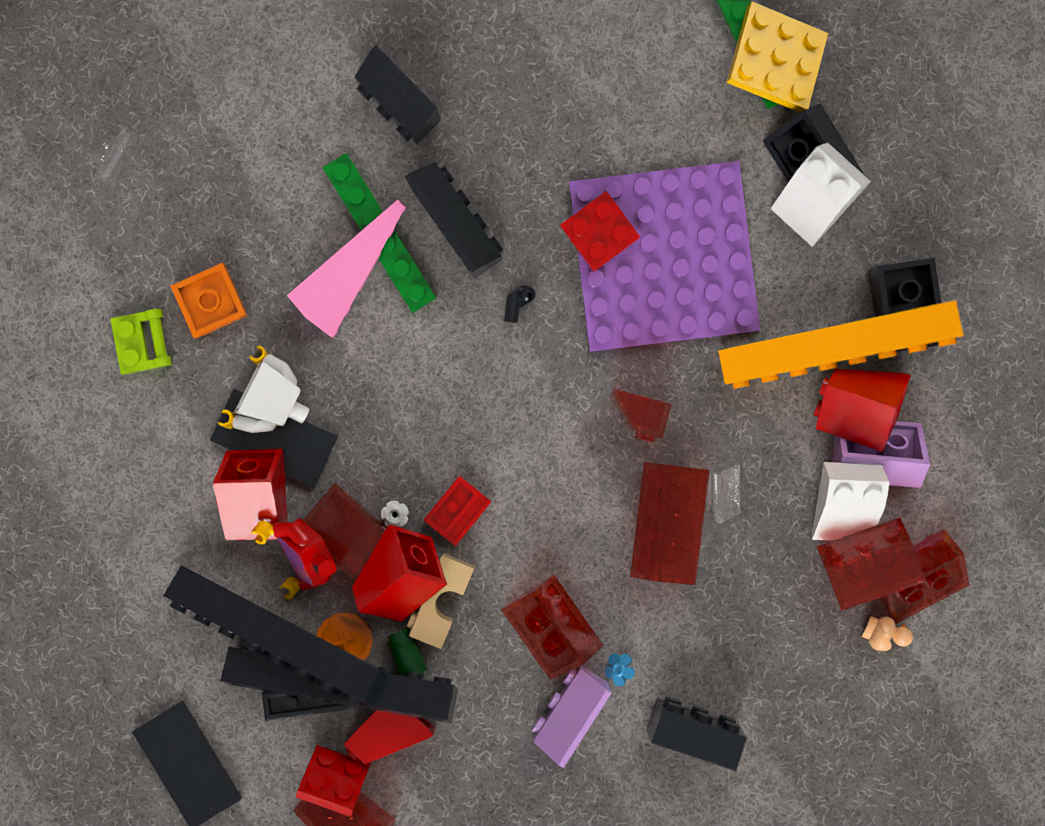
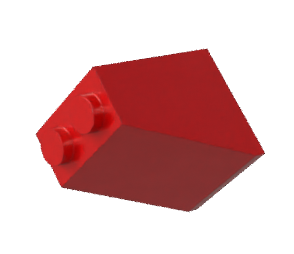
M835 369L831 378H825L819 394L824 397L823 401L819 400L814 412V416L818 417L815 429L883 452L898 420L911 375L898 372Z
M283 449L226 450L212 483L225 540H255L258 534H252L251 532L260 521H266L272 526L275 523L288 522ZM270 535V537L268 538V540L278 539L275 538L274 535Z
M391 524L386 528L352 586L359 612L402 622L447 585L432 537Z

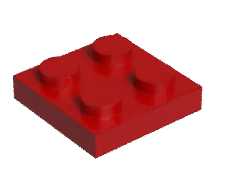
M607 191L560 224V228L593 272L641 238Z
M316 745L297 790L296 798L351 817L370 763L364 765L360 760L357 762L350 756Z

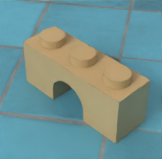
M444 553L439 560L447 585L421 605L419 612L414 611L407 627L412 628L410 637L442 649L453 618L445 616L439 611L437 598L446 591H453L464 595L475 567Z

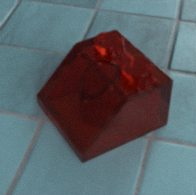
M618 389L611 390L610 397L629 431L636 432V439L654 443L655 438H663L672 404Z

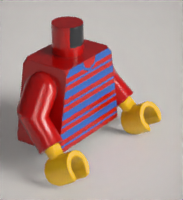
M300 518L294 522L275 523L273 526L266 521H260L251 532L252 534H258L255 542L258 544L266 543L270 535L278 538L296 576L299 578L298 580L290 576L279 587V589L286 588L289 590L284 596L285 599H292L300 589L306 591L324 585L330 580L331 575L337 571V567L322 537Z

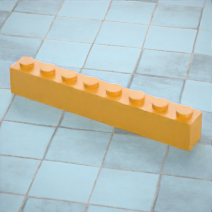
M955 300L718 350L724 382L725 384H732L733 389L750 386L749 380L761 378L762 383L779 380L778 374L790 372V377L808 374L807 368L819 366V371L837 368L836 362L848 360L849 365L867 362L866 356L878 354L879 359L897 356L896 350L908 348V352L913 353L927 350L926 344L938 342L939 347L957 344V338L963 336V331Z

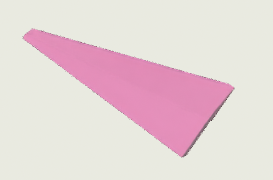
M396 200L287 295L305 318L331 338L337 334L338 328L344 317L348 315L355 297L362 290L378 261L386 241L393 234L394 227L401 214L405 212L407 207L401 200Z

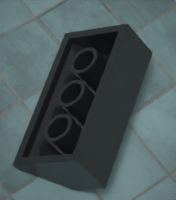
M436 162L405 176L413 193L474 279L502 260L500 252L503 251V248L494 236L489 239L483 230L487 227L478 213L472 215L467 208L471 204L461 189L456 192L451 182L454 179L445 166L440 169Z

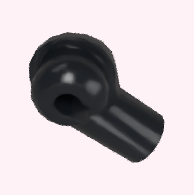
M527 285L520 286L507 296L504 322L518 323L519 309L532 302L536 297V292L532 287Z

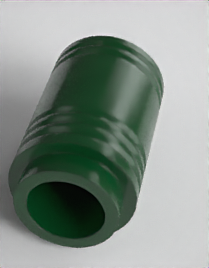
M409 628L387 636L389 642L386 644L388 649H390L399 675L405 676L406 672L422 674L424 678L423 672L428 670L416 639L409 636Z

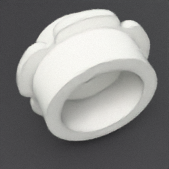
M390 501L386 504V507L382 508L381 519L385 521L384 524L387 527L390 524L403 527L408 521L407 515L409 510L403 503ZM393 512L398 514L396 518L392 516Z

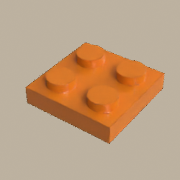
M220 263L170 286L195 339L248 316L224 263Z

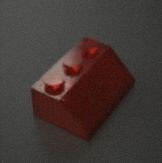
M900 517L817 546L822 566L841 611L926 582L912 541Z
M945 530L927 536L916 545L904 548L899 554L885 561H880L868 569L871 583L889 617L894 620L895 625L970 585L964 553Z
M555 575L539 582L501 609L550 680L585 664L604 646Z

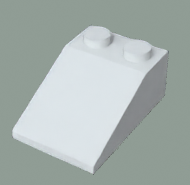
M829 143L817 146L799 167L771 207V210L813 247L871 181Z
M823 463L812 529V540L870 542L885 509L890 484L882 465Z

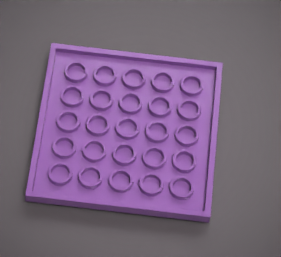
M739 161L569 182L573 215L607 191L641 237L595 272L591 270L577 251L590 352L760 331Z

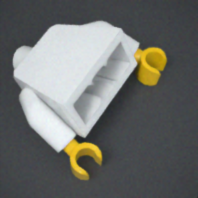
M257 346V350L262 353L261 357L253 358L251 355L249 356L257 367L234 413L229 410L221 411L229 415V421L225 424L218 422V424L227 429L235 428L250 433L272 431L276 426H283L288 417L302 424L308 415L309 408L296 402L301 389L297 387L295 375L286 362L271 354L268 355L262 346Z

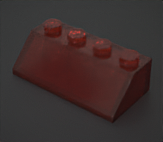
M644 462L630 571L631 578L696 585L710 470Z

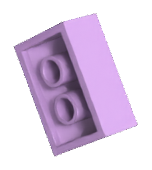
M897 421L883 452L835 436L832 462L882 465L890 482L889 485L921 488L930 466L922 423Z
M580 664L576 670L571 668L563 680L566 686L561 694L554 693L547 705L550 711L545 718L540 716L531 730L535 733L533 735V742L562 768H564L611 695L608 682Z

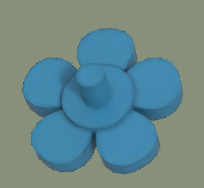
M616 653L609 656L608 663L611 666L606 667L605 675L607 678H613L616 686H624L626 679L634 677V668L627 667L632 662L631 656L628 654L619 656Z

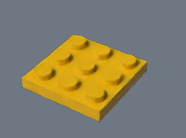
M752 1L747 6L726 83L802 113L809 109L828 33Z

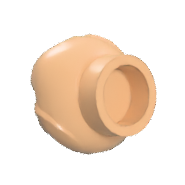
M871 616L862 637L869 640L874 650L888 651L892 647L890 642L892 638L898 646L904 647L911 644L913 633L905 624L896 628L894 620L890 617L877 619Z

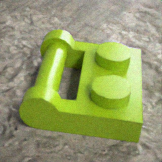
M152 309L110 318L120 373L122 375L172 365L171 356H167L160 319L163 318L162 309ZM145 321L150 323L156 358L153 360H149L142 324Z

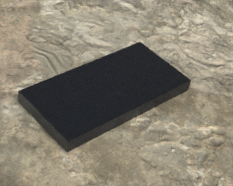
M233 389L224 410L234 413L244 392ZM222 413L219 422L225 424L229 421V415ZM288 417L283 426H276L272 431L250 433L235 428L227 429L217 424L210 441L230 450L283 449L285 475L315 488L339 436L305 420L301 424Z
M183 700L132 731L189 826L201 825L242 799V796Z

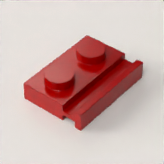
M459 476L423 520L456 546L492 501L462 476Z

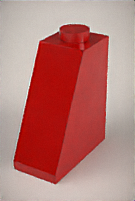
M374 710L346 739L344 745L347 747V754L357 762L360 760L365 765L429 739L434 734L435 727L423 718Z

